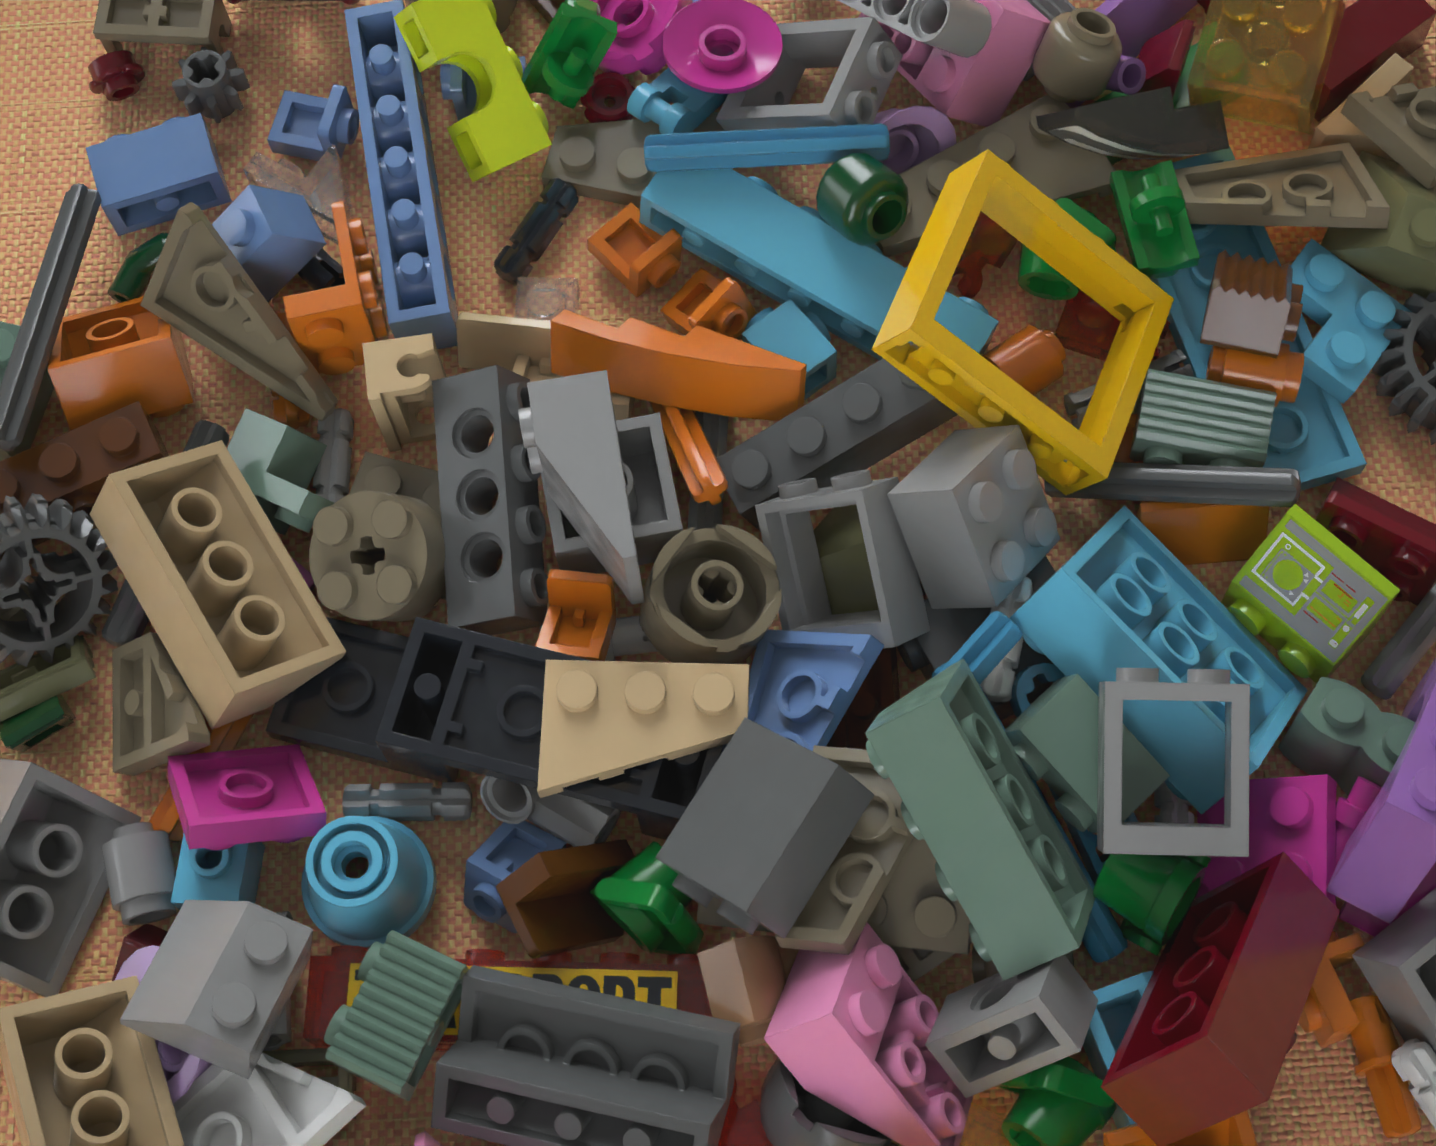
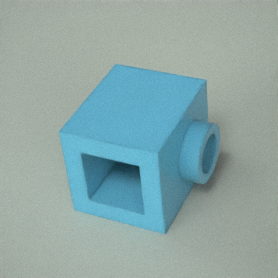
M790 298L775 310L771 307L763 309L748 322L745 331L742 333L743 342L807 364L804 400L836 378L837 350L830 343L831 337L826 326L813 312L809 311L804 314Z
M183 833L171 903L179 910L185 900L250 901L255 903L265 845L262 842L237 844L225 850H210L206 848L189 850Z

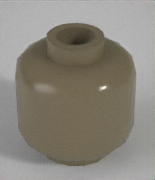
M1076 8L1072 12L1061 13L1050 21L1036 51L1032 66L1036 78L1041 82L1045 92L1051 98L1063 103L1088 101L1095 99L1104 92L1120 60L1123 46L1119 35L1116 33L1115 24L1110 18L1094 9Z

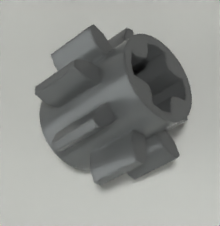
M205 46L201 47L200 51L191 54L186 60L180 59L178 61L182 69L183 78L171 83L178 100L184 101L189 116L201 113L207 118L214 119L216 123H221L222 118L231 115L235 110L242 111L244 107L238 91L250 88V84L244 69L238 68L231 51L227 50L220 55L215 51L208 50Z

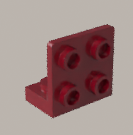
M1337 477L1315 520L1400 589L1394 601H1409L1418 606L1436 581V524Z

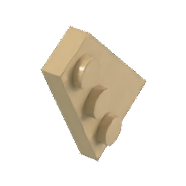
M546 660L537 787L539 797L543 798L563 792V787L599 777L601 781L625 774V769L666 758L669 761L729 743L744 718L748 719L749 664Z

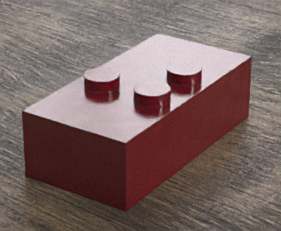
M1285 852L1272 857L1194 899L1180 926L1166 943L1101 1085V1088L1157 1146L1170 1145L1268 1101L1285 1056L1296 1042L1297 1034L1295 1029L1340 910Z

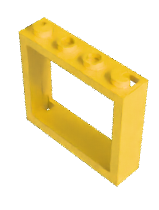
M987 149L949 173L871 350L975 428L1019 425L1028 451L1034 457L1036 473L1064 495H1069L1108 479L1174 298L1151 281L1147 275L1140 272L1110 248L1100 237L1094 235L1074 219L1054 200L1048 198L1017 173L1008 163ZM980 211L1120 321L1079 430L934 320Z

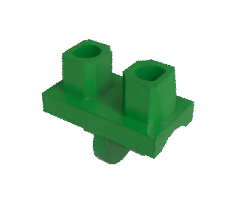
M565 0L564 3L562 2L523 72L522 81L529 94H547L553 100L574 109L580 97L586 95L593 85V75L617 36V22L601 17L599 4L591 0Z
M1172 160L1160 162L1150 168L1138 171L1119 170L1111 172L1109 183L1133 266L1151 280L1173 276L1179 269L1198 266L1200 256L1185 208L1183 192L1179 188Z

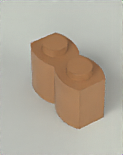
M761 935L736 938L697 953L712 1017L741 1023L740 1047L766 1043L764 1036L797 953L800 950L780 947L774 936Z

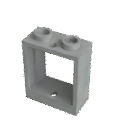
M874 16L779 23L777 26L782 35L783 47L778 67L767 80L758 86L743 92L728 94L716 118L725 131L873 124L903 55L878 21L875 20ZM839 67L823 103L789 104L805 68Z
M859 470L831 477L832 486L818 488L816 478H806L779 485L780 497L755 505L763 544L774 558L777 565L776 573L780 589L782 588V602L778 611L782 630L868 634L884 644L883 648L897 647L930 631L919 574L887 495L899 483L898 477L871 480L870 470ZM856 504L879 610L832 615L809 511Z
M1116 668V682H1099L1097 849L1103 854L1249 857L1250 684H1230V670L1187 669V683L1159 682V668ZM1123 700L1225 702L1224 824L1122 822Z

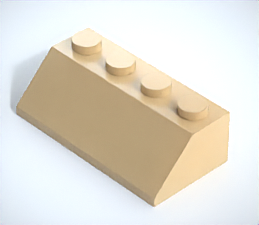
M222 440L108 475L89 515L212 730L270 707L345 655L347 651Z
M137 975L0 1008V1059L21 1146H185L155 1039L120 1024V1019L139 986Z

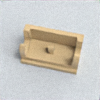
M432 333L362 343L368 402L389 451L402 450L401 444L436 439L435 421L431 424H423L417 420L418 413L423 408L434 407L432 381L447 377Z

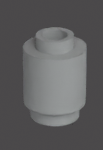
M149 822L132 823L113 830V839L104 843L101 850L112 908L115 911H120L122 924L128 926L157 922L176 914V907L171 903L176 871L168 833L165 831H154L152 823Z

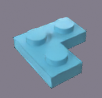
M1311 238L1291 264L1293 268L1292 283L1303 285L1300 302L1303 304L1302 312L1322 326L1303 351L1304 366L1302 374L1344 404L1356 391L1382 355L1381 352L1385 351L1391 341L1383 335L1384 330L1400 329L1402 327L1392 320L1396 309L1407 312L1411 311Z

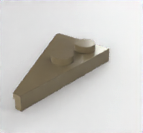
M189 202L179 208L140 305L321 422L333 413L338 403L335 395L200 207L193 202Z

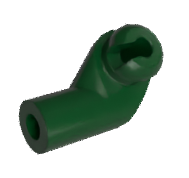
M160 233L129 252L108 290L109 296L119 303L140 297L154 272L169 233Z

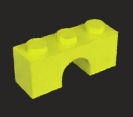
M418 0L394 16L420 73L440 64H452L467 72L474 82L477 99L472 113L447 127L448 133L472 183L552 145L547 135L549 125L542 108L531 100L522 81L523 69L515 51L505 45L496 26L497 14L492 0Z

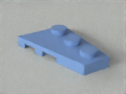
M768 630L757 645L750 669L748 719L813 751L814 745L826 746L882 651L884 644L868 634Z

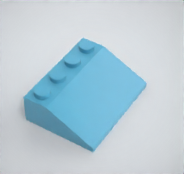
M1125 505L1010 617L1023 632L1022 637L1024 641L1034 651L1046 655L1066 677L1079 674L1098 697L1099 682H1116V668H1159V682L1187 683V669L1230 670V684H1250L1249 775L1259 768L1308 691ZM1123 700V724L1170 775L1164 782L1173 794L1182 800L1189 801L1201 815L1224 797L1225 702Z

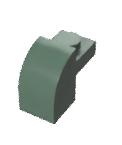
M245 408L227 450L275 531L285 536L290 525L309 533L317 513L323 508L334 504V502L307 490L327 445L288 425Z

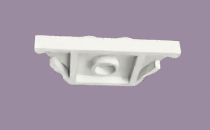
M265 1053L261 1054L249 1080L212 1064L192 1083L187 1093L173 1104L185 1146H323L367 1106L361 1097Z

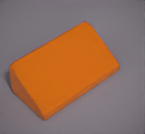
M1142 501L1138 507L1136 517L1183 565L1249 560L1267 537L1270 507Z

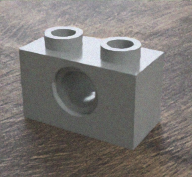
M1062 955L1003 981L1001 975L997 973L947 995L925 1046L965 1098H968L1080 1052L1099 1000L1067 957Z

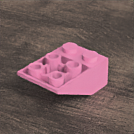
M975 0L989 10L992 28L989 39L984 47L976 55L965 58L917 41L878 21L903 55L897 68L901 75L937 110L946 114L947 117L985 127L1000 120L1033 63L1036 51L1050 24V20L1027 0ZM863 13L859 15V17H869Z
M866 923L849 955L799 950L764 1040L804 1090L902 1146L960 1145L973 1096L965 1098L925 1046L939 1012L934 1002L927 995L922 994L901 967L894 950L881 941L868 923Z

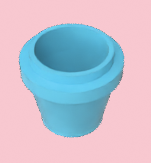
M345 816L331 821L320 829L312 839L307 850L301 881L303 902L314 924L335 943L362 951H368L376 941L384 944L387 934L391 930L406 937L413 934L429 914L434 902L437 886L434 862L422 840L404 824L380 816ZM356 857L368 859V869L363 876L359 878H349L346 876V866L352 859Z

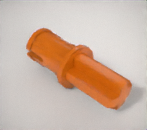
M1368 995L1350 1000L1360 1022L1350 1034L1358 1065L1354 1067L1355 1075L1358 1077L1366 1076L1384 1135L1387 1138H1402L1420 1131L1421 1120L1413 1096L1409 1091L1408 1081L1403 1082L1392 1065L1391 1055L1393 1051L1400 1047L1395 1038L1390 1017L1377 995Z

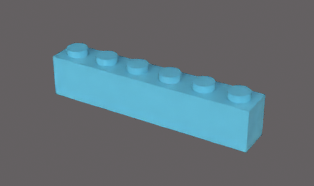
M731 168L656 172L641 194L639 223L662 236L674 228L683 237L682 247L780 304L791 298L804 314L809 311L816 314L829 332L878 360L883 359L871 349L908 266L903 267L884 256L880 248L875 244L861 246L848 240L825 223L817 210L807 206L798 207L780 197L769 183L758 177L750 176L747 178ZM947 291L934 320L981 356L989 346L999 322L991 317L987 309L979 302L968 297L958 298Z

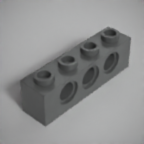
M499 365L432 381L441 525L445 543L444 571L448 625L491 636L542 626L549 602L546 582L548 577L544 571L542 541L546 535V524L539 506L537 480L541 473H531L527 448H524L518 409L530 407L527 387L530 379ZM494 432L493 439L490 445L488 446L489 439ZM498 493L496 505L492 509L494 498ZM503 554L502 564L497 571L498 560Z

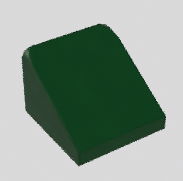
M59 694L1 721V740L6 748L25 752L74 723L73 720L76 717L62 694Z

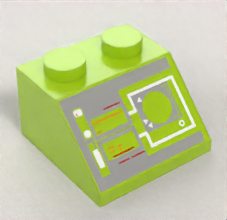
M1294 504L1232 579L1221 603L1254 636L1259 634L1278 650V657L1288 670L1301 678L1309 677L1317 683L1321 677L1329 678L1371 633L1400 592V589L1297 504Z

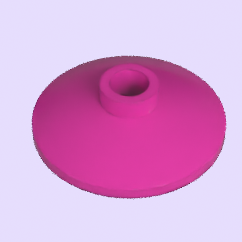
M699 0L679 10L671 18L663 34V55L672 73L687 85L709 93L731 94L758 86L774 73L782 56V35L776 22L763 9L744 0Z

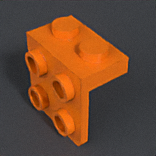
M344 200L333 202L331 206L345 284L283 297L286 317L297 344L317 372L326 375L344 374L351 371L355 366L364 365L362 343L379 341L378 338L389 336L381 300H378L375 284H379L373 252L371 248H368L361 217L350 219Z

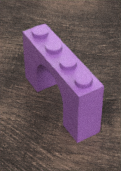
M1436 657L1408 699L1401 716L1415 722L1407 742L1377 797L1348 839L1326 889L1327 892L1389 924L1392 923L1436 862Z

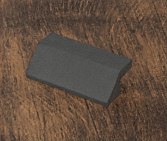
M473 965L463 975L458 1040L436 1062L431 1128L507 1146H718L734 1088L741 1023Z

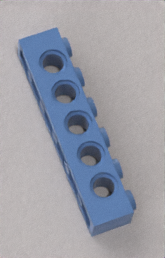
M393 0L346 9L344 13L388 324L395 338L432 333L437 349L457 346L456 321L458 319V311L422 76L394 19L395 15L405 9L403 0Z

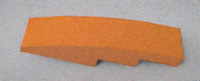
M566 309L551 320V373L565 377L607 370L610 391L612 393L665 406L729 417L779 421L804 406L807 364L697 325L685 336H681L630 317L621 326L615 328Z

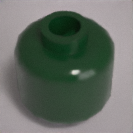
M851 153L838 159L827 169L819 183L816 202L817 210L825 223L848 240L863 246L881 242L893 236L901 228L908 212L909 195L908 187L899 174L866 153Z

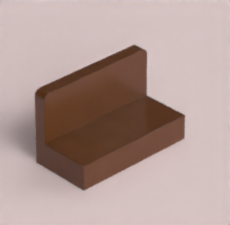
M626 839L538 852L495 886L529 957L535 959L615 942L624 935V930L595 901L590 891L603 877L609 878L635 857Z

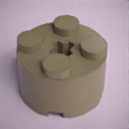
M360 491L339 499L333 505L325 507L317 513L313 521L309 565L313 582L317 588L318 599L325 607L356 620L387 622L413 621L416 617L422 618L428 615L437 607L434 605L446 590L444 571L445 543L442 534L441 517L428 503L411 496L380 491Z
M716 524L715 528L694 530L695 527L683 530L673 536L663 546L643 588L645 603H640L639 623L642 631L647 635L656 650L672 663L740 664L755 651L758 643L768 631L780 609L782 588L780 589L776 573L777 565L771 552L760 540L738 527ZM711 594L719 601L711 603L704 598Z

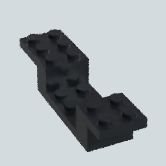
M326 617L347 652L340 660L274 704L265 730L270 738L299 744L311 749L439 782H456L459 769L537 788L546 660H592L419 617L415 618L409 637ZM728 743L668 761V759L663 758L624 770L625 774L601 781L598 777L563 787L564 791L557 794L637 814L642 834L667 840Z

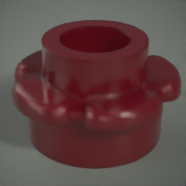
M127 50L104 54L96 58L88 66L93 80L89 84L90 90L94 94L103 93L109 101H120L133 96L140 90L138 83L145 77L143 66L136 63L132 52Z
M604 72L594 77L593 85L589 92L581 97V104L586 108L584 116L590 123L632 120L633 115L628 113L627 103L635 88L624 76L618 73ZM613 99L615 101L614 106H606L604 104L605 100Z

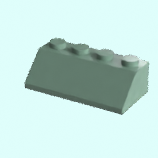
M962 659L881 711L865 732L868 738L866 749L874 769L882 778L887 779L890 777L903 800L901 802V813L907 828L917 840L924 839L936 859L935 872L943 892L951 901L959 900L971 922L969 924V933L976 951L984 961H993L1004 981L1080 948L1096 897L1093 896V889L1023 763L1017 756L1013 745L965 659Z

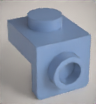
M333 84L328 98L284 90L267 141L274 153L339 165L346 144L352 145L357 137L359 112L353 108L346 86Z

